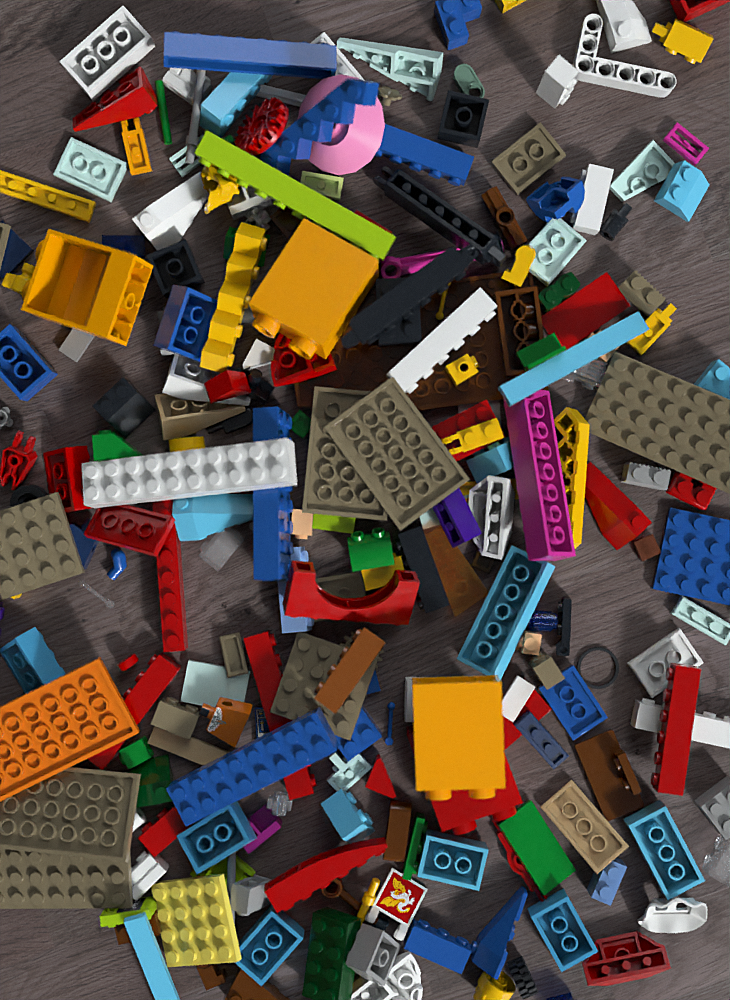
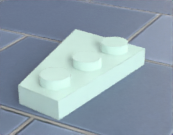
M652 140L610 184L609 189L623 202L666 179L675 163Z

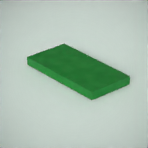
M528 800L516 809L517 813L501 820L497 823V826L541 895H546L574 873L576 869L532 800Z

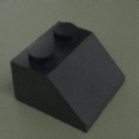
M124 377L93 405L94 409L125 438L156 410L133 384Z

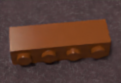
M365 627L363 630L358 629L352 637L354 643L350 648L347 646L344 648L339 656L342 660L338 665H332L327 672L329 678L325 684L321 681L314 691L317 694L314 699L335 714L386 644L385 641Z

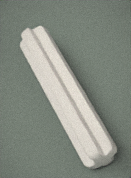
M261 85L260 91L256 95L266 99L276 97L283 103L300 107L306 97L303 94Z

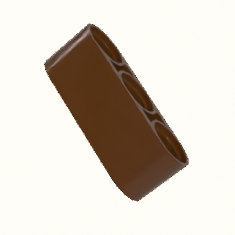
M390 801L385 837L388 848L383 853V860L404 863L412 802Z

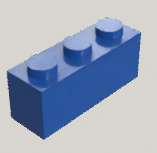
M419 919V921L412 920L403 940L405 950L459 974H462L472 952L470 944L465 938L451 936L443 928L435 929L422 919Z

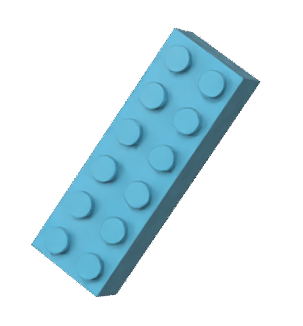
M511 546L457 660L485 675H498L501 680L556 566L546 561H528L527 552Z

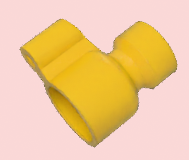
M24 263L21 275L6 273L1 285L22 295V289L25 283L32 278L35 266Z

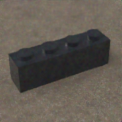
M420 525L397 533L398 538L395 541L398 550H403L406 558L402 559L406 571H415L420 582L418 588L420 597L416 598L420 610L424 609L426 613L450 605L422 526Z

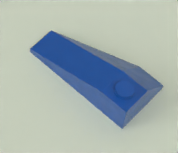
M523 886L514 893L478 934L476 941L473 940L470 944L472 962L497 980L508 955V952H506L507 942L513 940L515 934L514 921H519L528 896L527 890Z

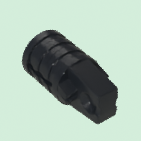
M625 203L619 211L614 209L600 227L599 233L601 236L609 241H613L622 227L629 221L626 216L632 207Z

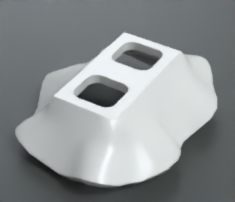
M653 898L652 902L647 906L645 914L637 921L642 927L655 933L689 932L702 926L707 921V906L705 903L695 901L694 898H672L670 900L666 898ZM678 903L687 905L685 908H676Z

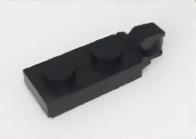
M562 597V602H558V614H561V622H557V635H561V638L555 644L556 654L560 656H569L572 608L570 597Z

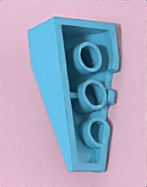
M225 493L173 499L172 515L175 519L174 523L179 540H202L210 534L225 531V528L252 520L253 494Z

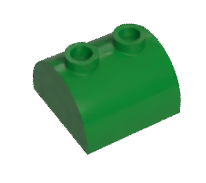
M375 528L370 534L356 531L351 534V537H347L353 572L395 565L389 530L384 531V528Z

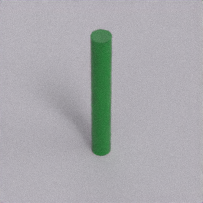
M162 80L155 81L163 140L165 145L172 144L164 85Z

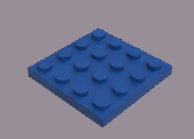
M669 508L652 589L730 605V520Z

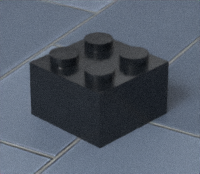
M448 90L437 139L478 148L489 99Z
M186 239L146 255L149 263L153 265L152 270L166 299L169 298L173 285L192 289L205 283Z

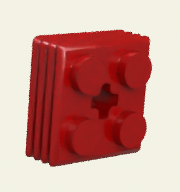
M675 471L666 493L700 510H706L717 488L697 480L698 486L693 488L691 480L694 478Z

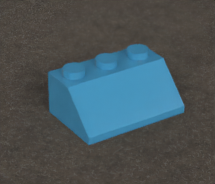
M36 627L14 638L0 649V654L25 694L66 674L64 669L57 663L54 653L48 648L44 642L43 635Z

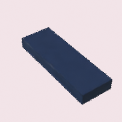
M529 710L513 722L514 726L553 769L569 757L566 751Z

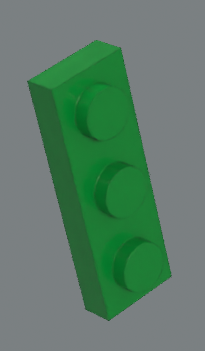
M416 812L402 869V879L411 881L412 874L417 872L418 862L415 860L417 854H421L423 842L420 839L422 833H426L428 821H425L423 813Z

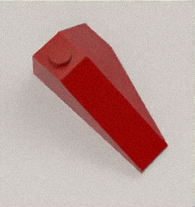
M140 66L118 81L120 85L113 91H105L99 103L92 102L73 118V130L77 132L151 113L157 107V98L142 67Z
M589 462L587 464L585 499L590 506L593 517L596 519L602 536L615 550H619L640 535L652 522L593 463Z

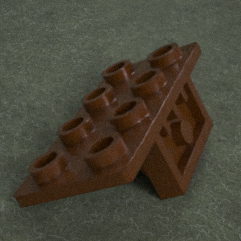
M612 729L574 745L603 816L607 821L644 807L640 792H642L627 755L620 748Z

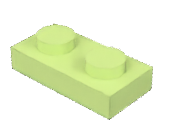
M302 171L300 183L326 198L340 200L344 178Z

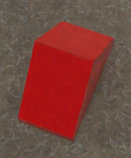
M226 370L204 383L210 403L251 393L244 372Z
M378 754L366 778L365 787L393 799L396 797V791L381 755Z

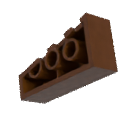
M239 967L223 1000L290 999L281 994L279 989L268 981L262 986L259 985Z

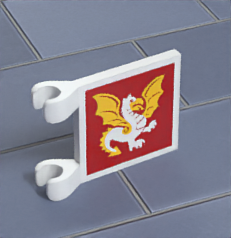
M391 868L374 904L367 912L365 920L369 923H374L379 911L383 912L400 923L393 936L397 940L402 941L428 889L412 879L411 881L402 879V873Z

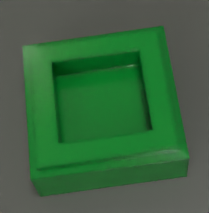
M299 410L292 418L291 430L303 439L310 431L311 419Z

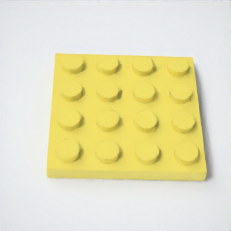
M224 874L156 881L151 886L153 899L157 903L156 910L158 911V919L162 929L161 938L167 967L232 963L242 959Z

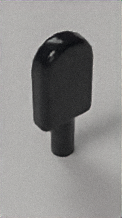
M245 406V412L211 425L206 430L208 434H212L223 429L226 434L248 427L253 423V410Z

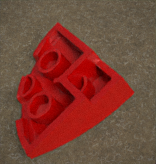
M281 333L277 337L274 344L273 360L271 361V376L275 387L305 381L338 370L331 352L326 359L316 353L313 354L311 359H306L289 347L290 338Z

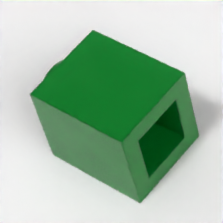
M145 735L119 750V759L124 766H127L128 770L154 755Z

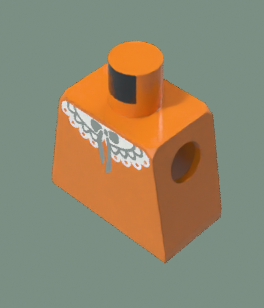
M220 697L216 707L203 703L199 715L210 719L206 729L209 733L236 747L253 705Z

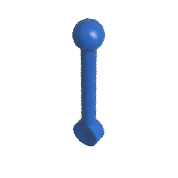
M393 702L387 705L389 719L388 735L385 743L389 746L393 744L392 721L393 710L395 709Z

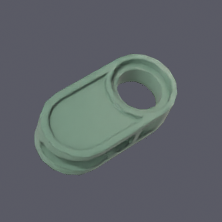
M468 64L458 65L454 71L453 79L460 92L469 95L471 89H478L480 97L484 98V87L472 67Z

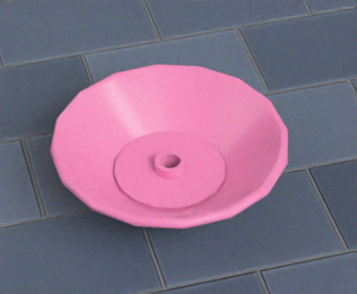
M340 74L321 80L309 90L300 105L298 119L347 78H359ZM378 98L376 99L375 106L356 104L353 124L336 123L333 128L331 142L312 141L310 159L308 160L321 171L335 175L354 173L368 164L381 146L385 127L383 109Z

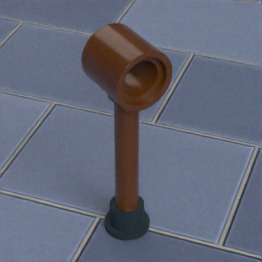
M337 877L332 880L337 883L334 888L326 887L321 889L325 897L336 898L339 896L359 912L362 904L343 889L341 878ZM379 916L371 924L372 927L385 931L389 921H384Z

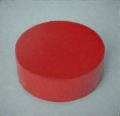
M133 653L122 660L117 666L121 671H125L138 662L139 658Z

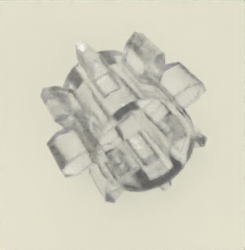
M274 791L273 796L269 795L267 799V808L271 809V814L285 816L287 811H291L293 800H289L288 793L285 791Z

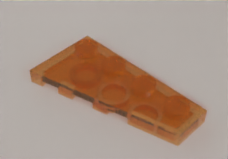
M440 525L425 535L452 611L456 617L488 595L489 592L457 546L452 548Z

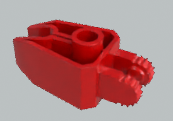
M21 431L16 433L12 445L3 450L0 466L1 486L7 485L12 476L11 490L13 491L25 481L38 457L36 451L33 450L36 437L30 436L24 447L21 445L24 432Z

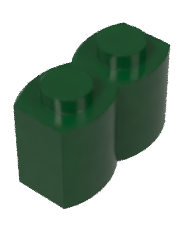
M572 272L563 274L553 285L546 287L538 295L539 304L543 313L551 311L562 300L569 298L579 288L581 283Z

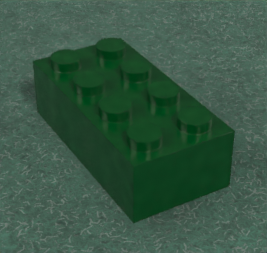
M324 907L313 912L302 996L312 1000H351L355 971L345 964L348 953L351 951L356 940V934L361 928L362 918L330 907Z

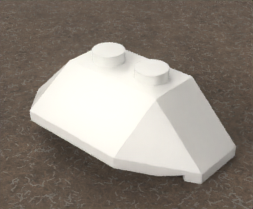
M488 475L469 490V508L482 534L472 539L480 549L479 551L482 556L501 560L504 557L513 524L515 492L508 478Z

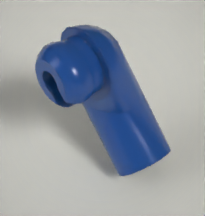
M118 548L113 549L111 552L114 566L107 573L108 577L112 580H115L127 566L126 555Z

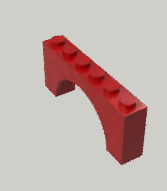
M291 560L282 602L285 616L331 619L333 621L372 622L374 624L386 623L396 626L409 625L420 584L415 571L395 570L390 581L377 592L360 598H342L326 592L317 584L313 562Z

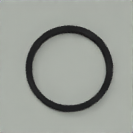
M593 647L586 650L580 656L577 663V671L582 677L580 670L581 662L588 653L601 650L610 654L615 662L613 678L608 683L599 686L589 684L584 680L588 687L603 689L610 686L616 680L619 673V663L616 656L608 649Z

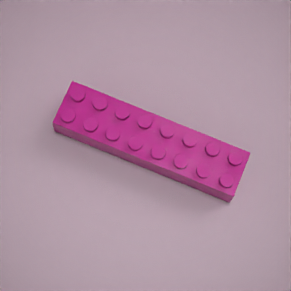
M539 390L510 407L504 399L528 561H558L574 557L576 554L550 393L546 390Z

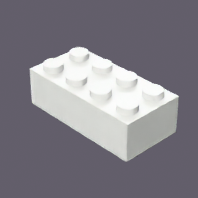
M122 6L67 54L60 63L91 100L95 101L155 47V44L146 30Z

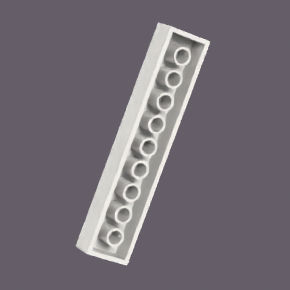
M284 438L82 463L84 506L101 508L297 485L294 442Z

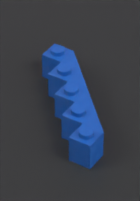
M347 78L283 131L277 141L260 154V160L289 176L291 158L296 160L310 159L312 141L331 142L334 123L353 124L356 104L361 106L376 105L379 83Z

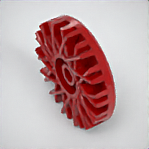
M271 97L270 101L265 99L261 102L262 105L260 107L255 105L254 109L251 110L253 112L252 118L245 115L246 119L243 120L245 126H238V135L234 137L236 139V147L252 156H257L269 149L277 141L287 125L289 110L276 97Z

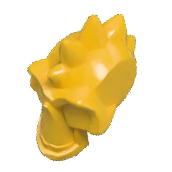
M212 165L209 168L204 166L201 172L203 188L209 193L208 202L204 206L205 214L210 213V211L222 204L231 203L233 201L232 196L239 194L238 187H241L235 183L237 179L230 175L228 178L217 173L218 168Z

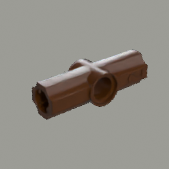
M497 186L483 193L480 197L491 214L494 225L502 233L511 251L525 244L528 240L515 219L514 211L508 207ZM502 214L507 215L509 222H501L499 216Z

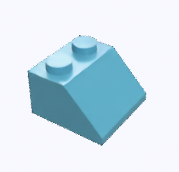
M684 160L673 165L654 201L689 222L708 189L709 183L702 171Z

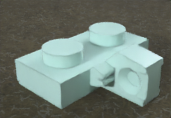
M336 751L329 755V759L335 764L332 767L335 772L327 778V781L336 791L340 789L347 791L372 766L360 753L347 761L345 757L342 758Z

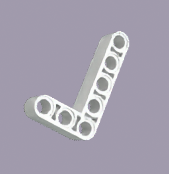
M589 14L585 18L580 28L573 67L579 71L575 78L576 80L664 98L671 93L676 85V77L670 72L596 57L603 21L597 14ZM592 24L596 29L590 30L587 25ZM587 44L592 50L587 51L582 45ZM578 65L586 66L587 71L580 70ZM599 69L606 70L608 75H601ZM619 74H626L628 79H622ZM640 78H646L648 80V84L642 83L640 81ZM660 82H666L669 88H663Z

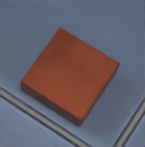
M653 534L633 541L640 561L661 553Z

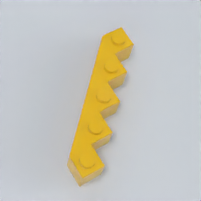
M241 222L236 232L234 249L227 262L225 281L218 295L217 309L210 321L209 336L202 350L200 367L222 373L227 370L228 366L231 367L235 355L232 353L237 337L240 338L243 325H241L245 308H249V301L251 300L249 294L253 280H257L260 268L257 266L262 250L265 251L268 238H265L266 229Z
M566 407L554 419V424L564 436L558 443L574 548L576 549L582 541L590 424L578 410Z

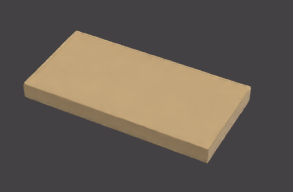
M572 779L541 806L542 810L596 874L629 847Z

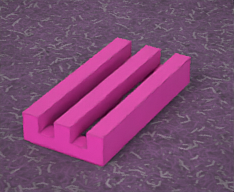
M678 122L662 140L693 166L700 161L709 149V147ZM675 131H678L687 140H689L692 144L701 150V153L698 152L695 148H693L686 140L682 139L679 135H677Z

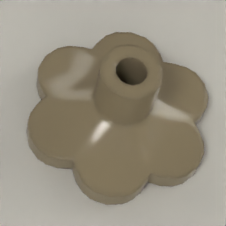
M386 86L378 87L379 95L384 97L383 105L390 106L391 100L402 99L399 91Z

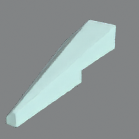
M341 37L337 40V48L345 49L352 53L354 58L364 60L370 64V67L396 82L404 83L410 87L411 91H417L426 96L427 100H433L442 72L443 52Z

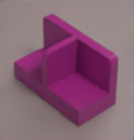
M267 803L247 818L257 839L243 848L248 854L251 853L282 827V820Z

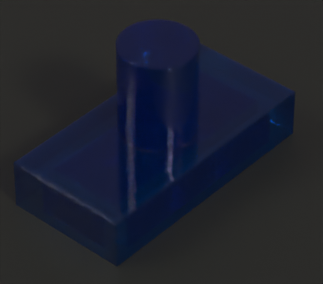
M102 235V245L145 258L144 236Z

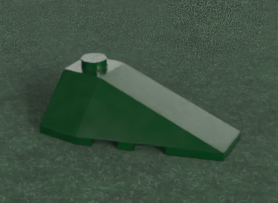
M169 754L152 757L124 772L141 774L136 807L172 801L166 790L170 783L174 781Z

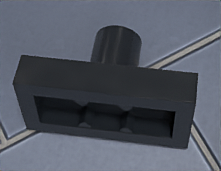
M238 367L236 371L245 373L251 393L246 394V396L265 405L275 387L261 380L262 372L260 370L252 369L249 373Z

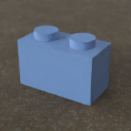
M616 857L598 874L594 871L587 887L591 898L611 906L627 869L622 859Z

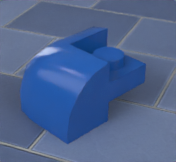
M562 177L561 181L550 185L548 182L544 183L529 195L526 201L531 210L541 220L548 223L552 218L556 220L562 218L567 211L577 213L584 201V184L579 179Z

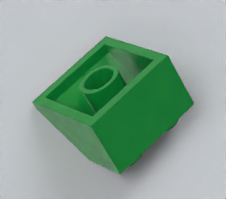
M111 430L98 431V435H92L94 461L144 456L124 438L116 435L115 432H111Z

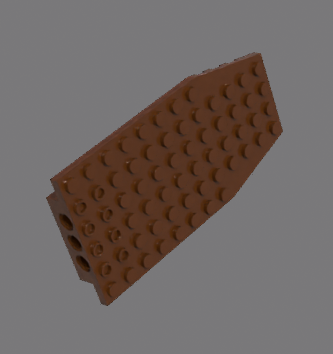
M504 272L464 277L458 282L454 279L447 289L442 320L436 318L442 293L438 294L436 292L430 297L432 300L423 307L420 306L422 341L479 288L493 300L497 308L494 310L496 315L488 322L483 320L479 324L480 329L472 337L468 334L463 339L465 343L457 351L453 348L448 353L450 357L442 365L437 363L432 368L434 372L427 379L422 377L416 382L419 386L412 393L406 392V395L418 411L479 403L486 399L487 401L504 399L498 388L525 373L515 353L544 338L537 286H534L532 273L528 272L521 287L502 279ZM376 290L369 291L354 316L376 301ZM349 322L331 351L338 370L294 383L297 406L313 407L314 386L374 391L389 380L386 374L418 344L379 346L377 339L371 345L358 343L354 347L346 349L342 347L341 339L343 335L345 336L351 330ZM467 353L469 357L474 356L479 364L477 368L478 373L455 386L445 367ZM460 365V370L466 372L468 370L467 365ZM546 386V387H544V388L541 389V390L549 391V390H548V386Z

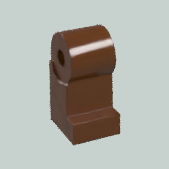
M217 964L196 965L206 991L226 982L228 975L225 968L219 970Z

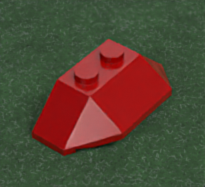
M638 931L597 939L594 944L598 952L582 962L588 986H609L648 978L671 969L665 946Z

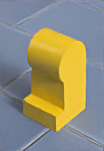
M523 245L518 248L512 270L506 269L502 279L520 287L523 285L536 255L535 249L531 245Z

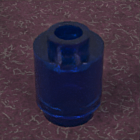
M534 610L526 627H529L530 631L551 632L552 629L556 630L558 624L557 613L546 610Z

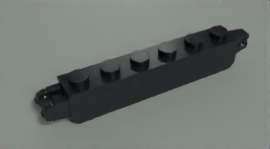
M384 166L381 172L388 180L385 181L377 175L372 179L375 185L384 191L386 197L459 249L472 244L479 253L475 260L480 264L484 265L485 262H491L500 268L505 262L506 256L499 251L500 247L497 245V239L494 235L403 171L396 170L394 172L387 166Z
M472 244L460 250L451 247L354 316L350 320L351 330L345 336L343 335L341 339L342 347L350 349L358 343L362 345L374 343L379 339L378 334L385 330L387 333L396 326L395 322L400 318L405 320L414 313L413 309L418 305L421 307L425 306L432 300L430 297L436 292L438 294L443 293L449 288L448 284L455 279L458 282L465 277L468 265L479 255Z

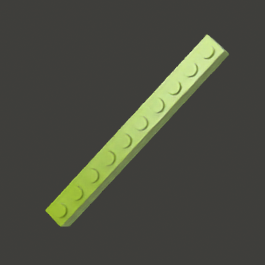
M206 130L194 153L199 158L198 162L209 168L212 165L218 168L217 173L226 178L229 175L237 179L235 183L247 189L250 186L255 189L254 193L259 197L273 199V204L283 210L285 207L293 211L292 215L298 219L303 220L305 217L317 226L330 231L333 235L346 240L349 244L362 249L378 260L384 262L396 240V236Z

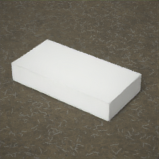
M517 675L502 698L503 716L514 722L535 689V686Z

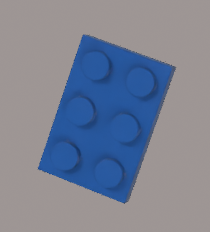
M572 664L561 671L565 679L548 690L543 685L538 686V688L574 741L608 717Z

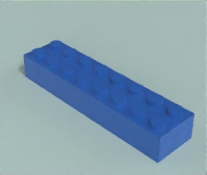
M279 407L253 408V442L284 438L292 441L290 437L292 418L289 417L288 413ZM293 486L253 490L254 580L279 582L287 581L291 565L290 555L293 554V543L290 542V534L293 533V523L290 521L293 502L290 500V492H292Z
M318 707L172 781L166 790L185 826H188L336 752L340 744L321 708Z

